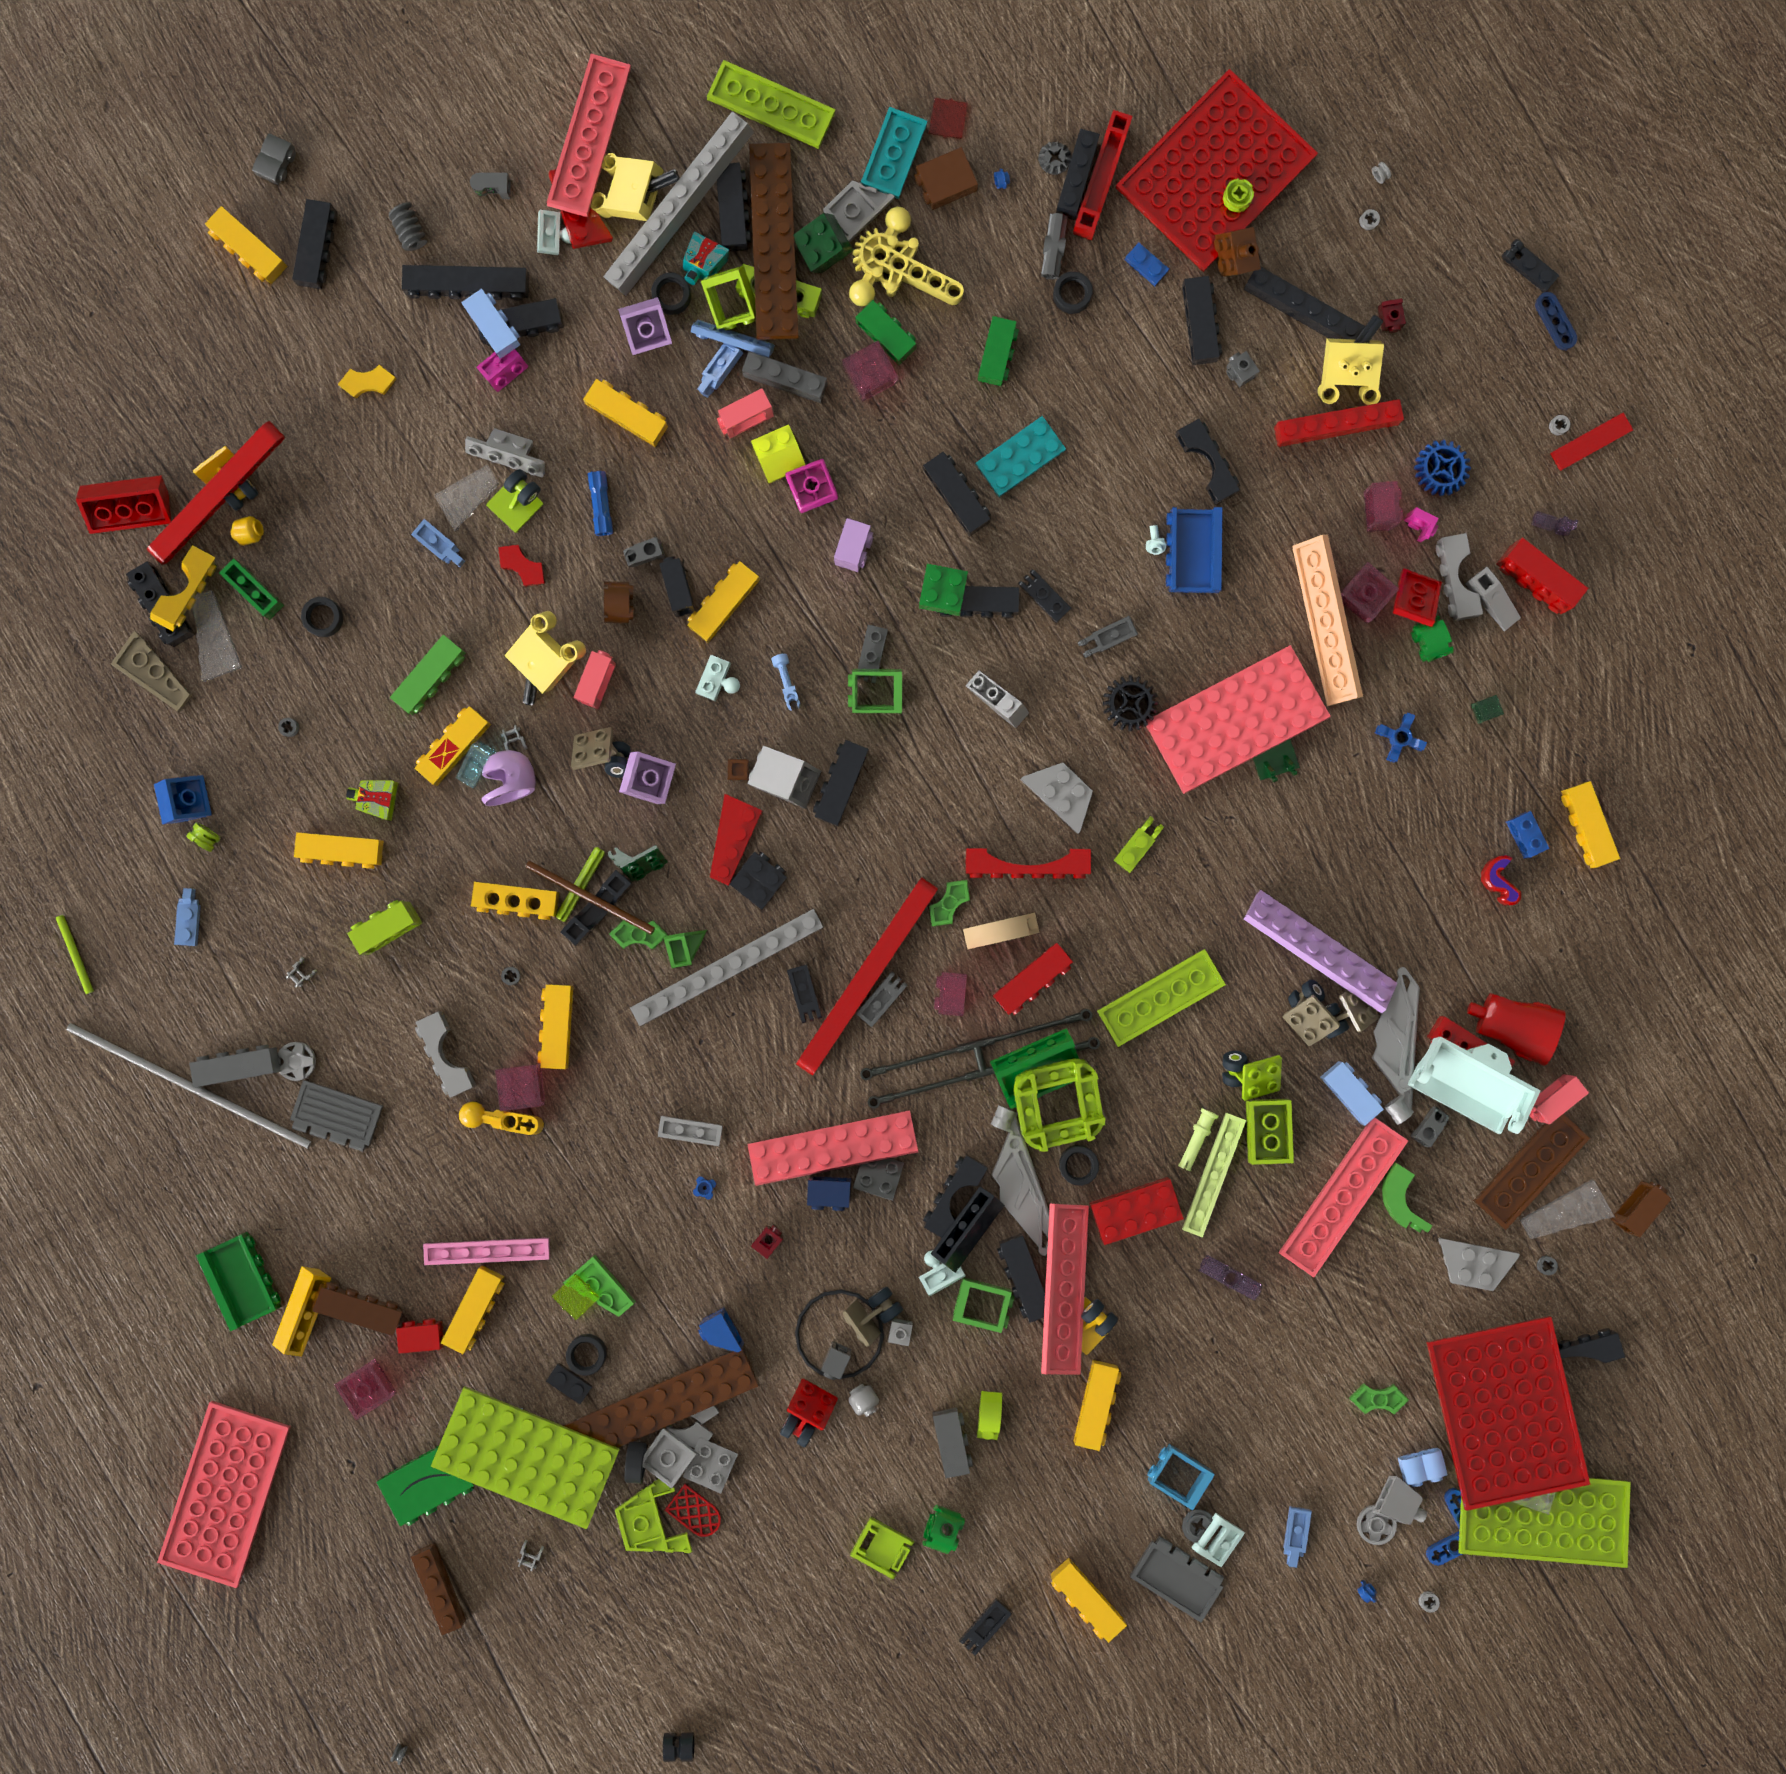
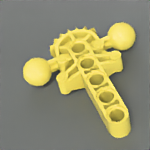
M895 207L889 210L885 218L886 226L888 227L885 234L878 233V229L875 228L873 235L870 231H867L866 237L861 235L859 238L860 242L855 243L856 249L853 250V255L855 256L853 263L858 264L855 270H863L865 273L862 280L854 282L849 290L850 299L857 306H866L874 300L875 289L873 284L879 281L886 289V294L889 297L896 295L903 281L950 305H957L962 300L964 289L961 283L913 260L919 244L916 238H911L909 241H898L897 235L905 232L911 224V216L905 208ZM897 247H903L900 252L895 251ZM882 253L885 255V259L878 260L875 258V255ZM896 262H900L904 267L896 269L893 265ZM918 271L923 276L917 279L912 276V273ZM883 272L890 275L889 280H885V278L883 277ZM936 280L940 282L941 286L937 288L932 287L930 282ZM957 290L959 295L953 297L949 294V291Z

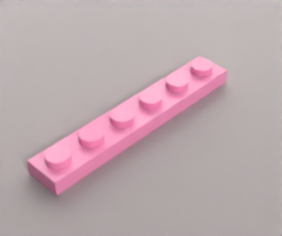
M549 1238L423 1244L424 1265L550 1259Z

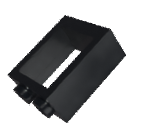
M675 556L663 559L664 562L659 563L672 612L676 618L692 614L696 610L680 558L676 559Z

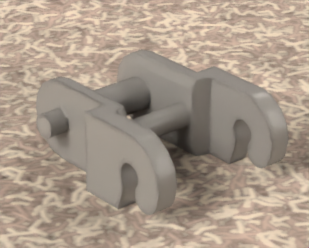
M514 725L512 730L506 732L504 729L502 730L503 734L501 736L505 738L504 746L506 750H509L508 745L516 740H521L524 749H528L524 737L520 736V727L517 728ZM513 733L517 734L516 738L510 740L507 737Z
M301 957L300 961L292 966L294 969L291 972H287L286 979L291 978L296 983V988L302 987V983L305 980H310L317 973V970L314 969L311 974L305 976L299 970L298 966L305 960L304 957ZM295 972L302 977L300 981L293 975Z
M525 1539L520 1551L522 1557L517 1562H519V1567L522 1564L530 1567V1571H532L533 1568L536 1569L537 1567L535 1563L536 1560L539 1561L544 1546H541L538 1555L533 1556L526 1553L525 1547L528 1540ZM524 1556L534 1559L533 1563L523 1560Z

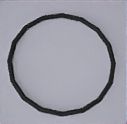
M842 1289L824 1292L810 1300L799 1315L795 1330L797 1350L806 1365L824 1376V1372L811 1364L801 1349L799 1330L802 1318L816 1301L827 1295L841 1293L857 1297L867 1304L872 1311L875 1310V1308L870 1306L868 1300L858 1293ZM879 1314L876 1315L881 1334L877 1352L866 1366L854 1373L842 1375L841 1379L855 1377L867 1370L879 1356L884 1340L883 1325Z

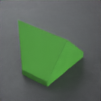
M707 930L664 936L671 968L692 965L694 956Z

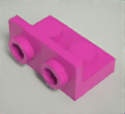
M514 349L501 359L494 352L476 368L495 391L499 392L526 370L528 365Z
M1417 507L1410 511L1404 520L1410 528L1422 530L1417 539L1420 543L1425 539H1429L1430 536L1433 537L1439 526L1436 524L1439 518Z

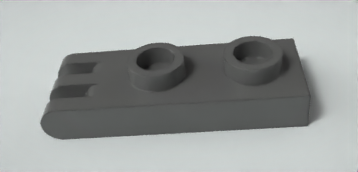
M872 625L867 626L858 669H879L888 629ZM864 676L863 681L867 682L869 676ZM872 676L871 683H876L877 676Z
M893 971L856 1013L871 1027L908 985L904 982L900 988L896 985L902 980L900 977L894 982L890 981L895 976Z

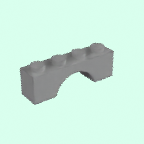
M1467 534L1441 538L1437 541L1436 553L1441 558L1440 573L1445 578L1444 592L1446 597H1449V615L1453 617V621L1478 617L1483 614L1479 593L1467 590L1461 584L1458 576V568L1461 561L1470 554Z
M438 1011L416 1021V1033L420 1039L423 1038L426 1044L424 1050L428 1057H432L434 1065H432L433 1070L442 1079L441 1087L445 1095H449L451 1098L476 1087L468 1067L454 1066L444 1056L443 1041L451 1029L443 1012Z

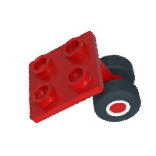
M801 1379L787 1408V1412L790 1414L780 1434L786 1438L794 1434L798 1437L797 1444L806 1447L816 1428L824 1430L838 1398L811 1382Z

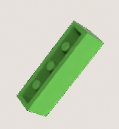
M442 635L390 698L412 716L415 713L418 714L425 705L423 703L428 697L432 698L437 693L439 684L449 679L451 676L450 671L464 661L466 652L448 637Z

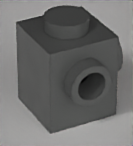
M1247 351L1242 354L1238 352L1230 357V362L1226 367L1228 377L1232 381L1235 380L1239 388L1257 377L1260 372Z

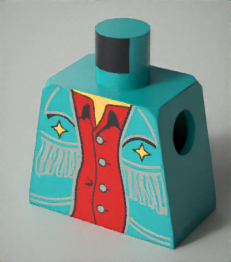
M694 231L683 259V269L688 272L685 276L686 282L695 285L698 279L703 280L707 276L717 274L728 261L729 249Z

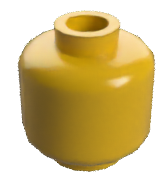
M248 516L235 520L230 533L234 540L244 546L259 542L264 529L259 520Z

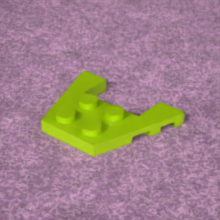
M657 1479L615 1508L626 1551L692 1552L688 1532L666 1538L655 1497L675 1492V1486L671 1489L660 1479Z

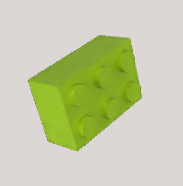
M403 900L393 901L387 905V910L383 912L377 911L369 916L370 920L363 923L361 921L351 927L352 931L347 934L359 955H370L421 925L422 921L412 904Z
M1246 1100L1248 1163L1252 1165L1294 1163L1291 1100Z

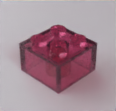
M879 341L842 360V367L862 402L898 383V376Z
M1398 481L1372 483L1364 491L1367 532L1391 531L1403 520V509L1399 506L1402 492L1401 488L1398 487Z
M1367 562L1350 579L1340 593L1343 604L1367 624L1378 615L1399 588Z
M941 972V976L936 977V988L939 989V997L935 996L934 1009H938V1014L963 1016L967 974Z
M541 1064L495 1070L500 1111L545 1105Z
M376 1358L334 1384L355 1420H358L397 1394Z

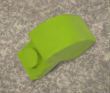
M981 1391L977 1438L987 1440L998 1439L1002 1413V1393Z

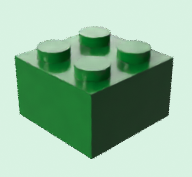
M927 564L919 609L960 616L968 571Z

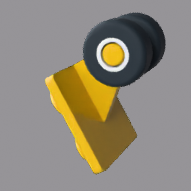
M224 446L206 461L202 462L193 472L207 484L235 454L227 446ZM248 479L242 485H238L239 488L235 493H228L230 496L224 498L235 511L244 506L242 502L244 497L247 496L252 500L259 494Z
M1084 1297V1311L1081 1315L1083 1319L1082 1352L1085 1355H1088L1118 1322V1317L1112 1312L1107 1315L1102 1312L1105 1306L1099 1299L1091 1302L1087 1297Z

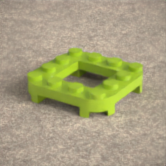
M1069 1059L1027 1069L1016 1076L1014 1095L1020 1129L1025 1141L1031 1147L1041 1152H1046L1050 1147L1087 1139L1089 1142L1096 1139L1095 1136L1105 1125L1097 1083L1098 1075L1086 1060ZM1075 1081L1081 1117L1042 1126L1037 1090Z

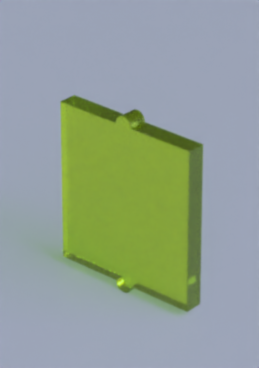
M576 1273L552 1295L562 1306V1310H566L575 1320L600 1298L589 1287L590 1284L585 1283Z

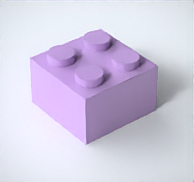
M658 297L618 309L632 355L672 344Z
M846 519L834 555L835 565L855 572H859L860 567L864 568L867 559V552L865 550L866 548L870 549L873 541L870 525Z
M631 752L619 792L655 804H665L676 764L644 753Z

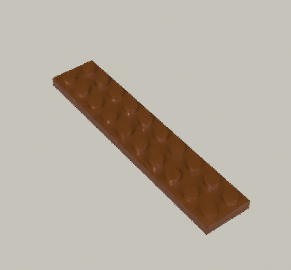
M790 143L749 144L757 340L798 339Z
M742 1348L740 1352L730 1351L562 1426L619 1448L759 1386V1383Z

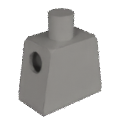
M1389 1476L1372 1512L1409 1525L1413 1519L1422 1523L1427 1517V1511L1419 1507L1422 1497L1399 1477Z

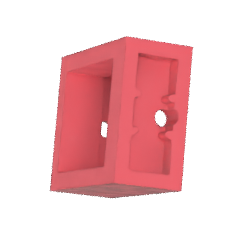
M761 388L718 410L719 418H717L722 433H727L731 439L774 417L772 406Z
M598 650V653L591 652L573 697L578 702L599 709L616 666L610 654Z
M1563 1074L1539 1093L1529 1116L1534 1121L1537 1120L1540 1123L1551 1124L1589 1094V1092L1576 1076Z

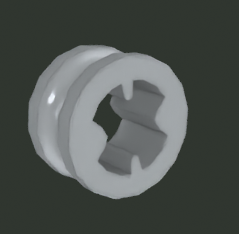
M1380 162L1378 167L1374 166L1372 168V174L1380 184L1384 183L1385 179L1391 178V172L1385 163Z
M1369 209L1361 215L1359 223L1363 229L1372 230L1380 222V216L1377 211ZM1371 215L1374 222L1368 224V220L1365 217L1367 218Z
M1564 415L1556 416L1549 423L1550 432L1554 435H1562L1570 428V421ZM1562 421L1564 428L1557 429L1555 422Z
M1423 1592L1418 1600L1419 1605L1426 1612H1435L1439 1608V1599L1432 1592ZM1428 1597L1434 1601V1603H1430V1607L1424 1603L1428 1601Z

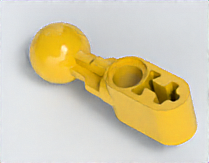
M467 1102L459 1111L461 1123L468 1128H476L482 1123L491 1124L496 1129L526 1135L539 1134L544 1128L543 1120L538 1116L495 1110L494 1112L485 1111L484 1107L478 1102ZM511 1116L516 1120L514 1127H510L508 1123ZM524 1122H532L533 1124H535V1128H532L530 1126H523Z

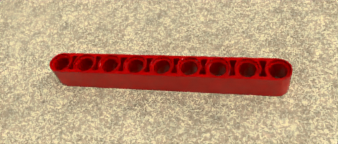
M271 421L264 423L148 546L147 551L161 565L168 563L226 502L224 498L230 496L228 493H235L239 488L238 485H242L283 442L285 436Z

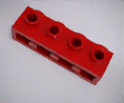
M1439 1016L1427 1035L1432 1041L1434 1038L1443 1037L1465 1050L1487 1044L1445 1016ZM1508 1057L1512 1067L1515 1061Z

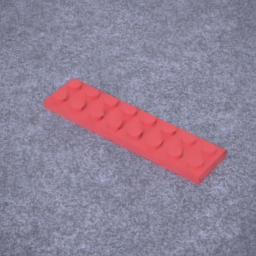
M595 54L590 55L547 199V206L588 217L604 156L607 152L630 74V64Z
M910 1111L748 1144L755 1186L918 1152Z
M1373 1118L1363 1129L1278 1253L1312 1277H1315L1401 1153L1408 1140L1378 1119Z
M1050 1204L1041 1374H1081L1083 1319L1081 1315L1084 1311L1089 1206Z

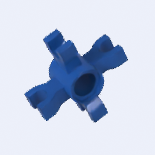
M1410 713L1404 714L1401 725L1397 730L1382 724L1377 726L1375 734L1389 738L1392 745L1386 760L1393 763L1397 762L1402 747L1406 745L1420 752L1425 749L1427 742L1413 738L1409 730L1415 715ZM1398 732L1405 736L1404 743L1397 741L1396 736Z

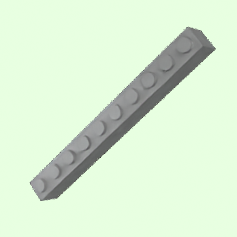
M733 111L603 276L625 296L754 133L749 124Z
M812 909L632 1006L630 1009L639 1026H643L824 928L815 910Z

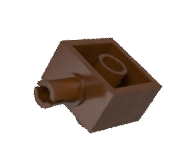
M1254 227L1215 235L1214 246L1218 252V269L1222 277L1261 269Z

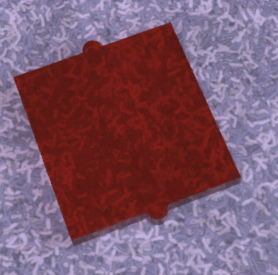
M934 98L929 134L943 136L945 139L947 137L962 139L968 103L953 101L952 98L949 100Z

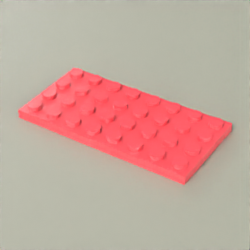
M1290 645L1155 715L1152 721L1146 720L1148 722L1146 727L1181 791L1185 794L1316 726L1331 716Z
M215 1401L209 1402L157 1563L234 1588L239 1586L291 1426Z

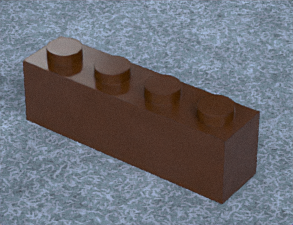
M332 1282L320 1283L312 1304L313 1312L388 1335H394L402 1314L398 1303L390 1300L382 1302L379 1301L378 1297L371 1294L363 1296L352 1288L340 1289L338 1288L339 1285Z
M433 1543L416 1550L410 1558L441 1635L462 1628L466 1618L436 1544Z

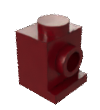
M1402 298L1383 301L1378 306L1379 317L1383 320L1381 325L1382 332L1389 331V333H1395L1400 331L1406 324ZM1395 313L1396 318H1393L1391 314Z
M767 1225L752 1243L751 1247L768 1259L783 1240L781 1236L783 1232L775 1225L771 1227ZM771 1236L773 1238V1241L771 1243H767L765 1241V1237Z

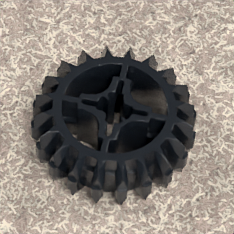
M1132 675L1128 676V682L1122 676L1120 678L1121 684L1114 680L1113 685L1115 688L1112 686L1107 687L1111 694L1104 693L1103 695L1104 698L1109 699V701L1102 702L1103 706H1109L1103 712L1104 714L1111 713L1107 720L1110 721L1114 718L1116 720L1113 723L1114 727L1119 722L1122 723L1120 730H1124L1126 725H1128V731L1130 732L1133 730V725H1135L1137 730H1140V723L1146 727L1148 725L1146 719L1150 721L1154 719L1150 713H1157V709L1152 708V706L1159 704L1158 701H1152L1153 698L1157 697V693L1150 694L1154 687L1150 686L1147 689L1145 687L1148 683L1147 680L1140 684L1141 677L1139 676L1135 682H1133ZM1132 687L1141 692L1131 695L1123 688ZM1118 692L1121 695L1122 705L1115 710L1114 697ZM1145 697L1147 707L1144 715H1142L1139 701ZM1138 698L1133 704L1134 708L1130 706L1129 708L1122 709L1128 702L1127 699L1135 700ZM1131 712L1137 719L1128 720L1121 717L1120 714Z

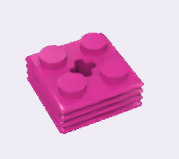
M824 459L809 463L785 474L800 513L838 499V494ZM809 482L817 484L815 490L807 489Z

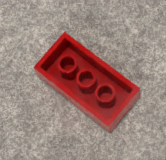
M1523 537L1510 545L1496 563L1503 574L1510 575L1516 579L1515 582L1520 587L1529 589L1534 598L1539 601L1543 600L1549 605L1548 608L1556 614H1563L1573 609L1589 589Z
M1168 1177L1089 1202L1101 1241L1104 1245L1183 1220L1171 1179Z

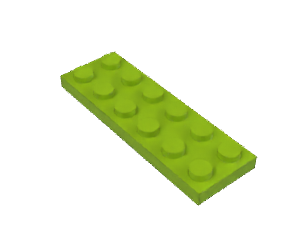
M723 60L707 95V100L817 149L820 148L836 113L835 109L725 60Z
M1203 949L1097 1010V1013L1115 1044L1119 1047L1226 984L1208 953Z

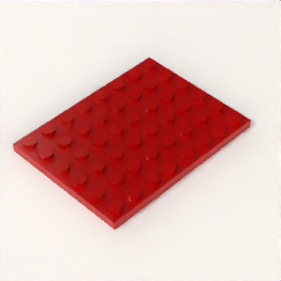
M1229 69L1116 184L1115 188L1204 272L1219 257L1214 246L1215 235L1247 228L1318 155V152ZM1238 178L1239 180L1245 179L1251 183L1254 197L1247 209L1241 212H1233L1224 205L1223 194L1227 185L1232 180Z
M1547 1316L1426 1342L1461 1497L1466 1511L1591 1485L1552 1317Z

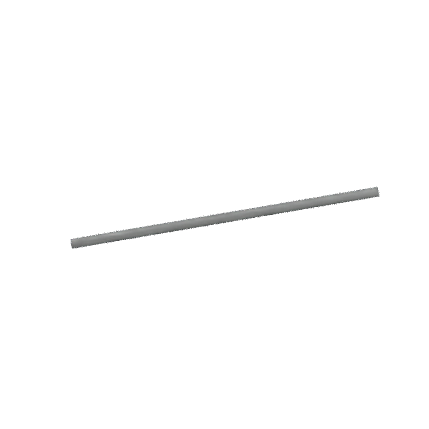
M72 1023L66 1029L307 1149L311 1145L312 1141L200 1086L193 1088L192 1082Z

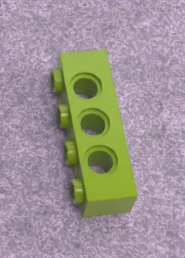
M743 264L755 297V289L753 288L755 285L754 267ZM738 279L736 291L740 297L745 299ZM796 281V293L803 297V300L797 303V314L804 318H815L822 297V289Z

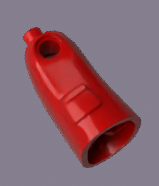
M1489 993L1483 1006L1471 1002L1467 1009V1014L1479 1018L1476 1033L1492 1038L1512 1049L1518 1057L1530 1062L1534 1061L1542 1066L1549 1063L1556 1050L1566 1017L1564 1010L1553 1008L1548 1004L1512 1001Z

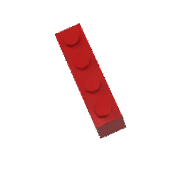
M1055 943L992 996L1008 1015L1011 1013L1016 1015L1024 1008L1022 1004L1025 1001L1029 1000L1031 1002L1040 995L1038 991L1043 986L1046 989L1055 982V976L1059 973L1063 976L1068 972L1073 961L1059 944Z

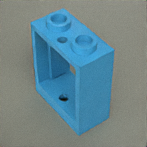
M1169 1443L1167 1448L1164 1447L1158 1456L1160 1459L1156 1466L1152 1465L1147 1474L1149 1476L1148 1481L1154 1487L1193 1510L1215 1474L1210 1468ZM1172 1454L1201 1471L1186 1497L1157 1479Z

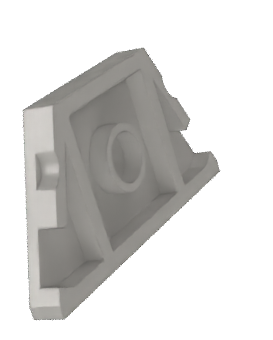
M851 181L823 209V212L835 215L850 243L895 199V196Z
M1064 763L1023 776L1020 779L1074 832L1078 834L1081 831L1093 791Z
M1439 1238L1438 1240L1443 1251V1259L1448 1269L1447 1273L1450 1282L1494 1291L1520 1255L1516 1252Z

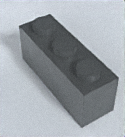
M957 1407L933 1412L945 1479L970 1474L969 1467H972L973 1463L971 1454L966 1455L965 1446H969L967 1434H962L961 1426L965 1425L963 1414L958 1413Z

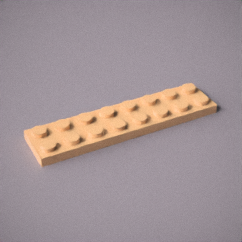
M1328 534L1320 535L1292 547L1327 706H1332L1363 697L1329 537Z

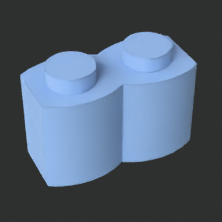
M1439 1448L1427 1449L1398 1457L1403 1481L1410 1485V1487L1423 1485L1422 1482L1427 1480L1438 1482L1448 1475L1442 1450Z

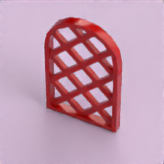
M686 1483L664 1510L692 1533L700 1537L713 1535L718 1530L721 1522L719 1510ZM684 1489L685 1495H684V1496H678V1495L681 1493V1491ZM687 1489L690 1490V1491H691L692 1493H694V1494L688 1495V1494H687ZM696 1497V1504L689 1505L688 1498ZM698 1497L705 1503L699 1504ZM685 1498L686 1506H679L678 1499ZM675 1500L676 1507L669 1508ZM707 1506L708 1513L700 1514V1507ZM697 1507L698 1515L690 1516L689 1508ZM710 1507L715 1510L714 1513L710 1512ZM679 1509H687V1516L680 1517ZM671 1510H676L677 1516L673 1514ZM718 1515V1522L712 1523L711 1516ZM708 1516L709 1524H702L701 1517ZM691 1518H698L699 1525L691 1526ZM683 1519H688V1524H689V1525H687V1524H686L684 1521H682V1520H683ZM710 1526V1533L703 1534L702 1527ZM694 1528H699L700 1533L695 1531Z

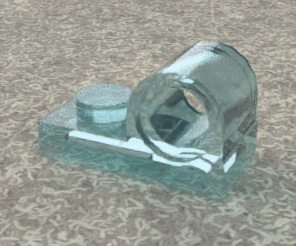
M479 740L473 743L456 778L469 787L475 788L482 776L486 761L496 751Z

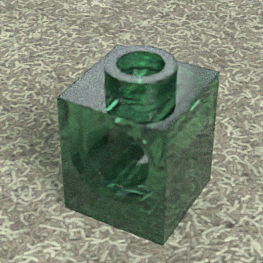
M1497 695L1471 704L1478 724L1504 714Z

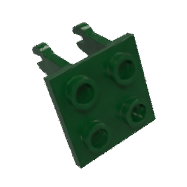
M1290 739L1253 758L1260 781L1270 778L1274 783L1278 781L1276 775L1290 772L1295 776L1298 774L1295 769L1300 768Z
M656 845L634 857H630L618 848H614L616 855H613L611 851L608 852L609 858L614 860L615 865L620 867L632 882L643 879L646 874L660 870L668 863Z

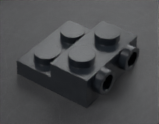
M760 851L759 854L754 852L730 885L763 910L786 881L787 877L784 874L787 871L778 864L775 867L768 863L770 858Z

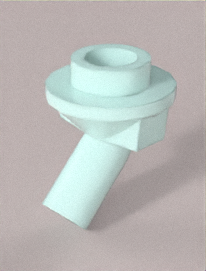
M1158 525L1149 526L1151 540L1146 542V550L1150 554L1158 555L1166 550V543L1164 538H1159Z

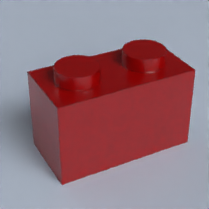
M435 1318L425 1319L423 1323L415 1324L414 1320L404 1321L402 1325L396 1328L398 1354L440 1350L444 1347L441 1344L443 1340L442 1321L436 1322Z

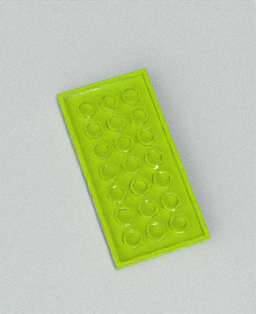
M464 1386L431 1467L587 1529L620 1449Z
M1589 1478L1591 1485L1468 1511L1464 1509L1461 1497L1458 1553L1628 1568L1631 1482Z

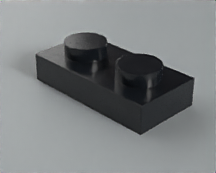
M560 1363L556 1365L546 1380L547 1383L578 1404L582 1403L592 1388L591 1384Z

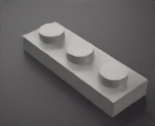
M661 1116L658 1137L720 1146L723 1125Z

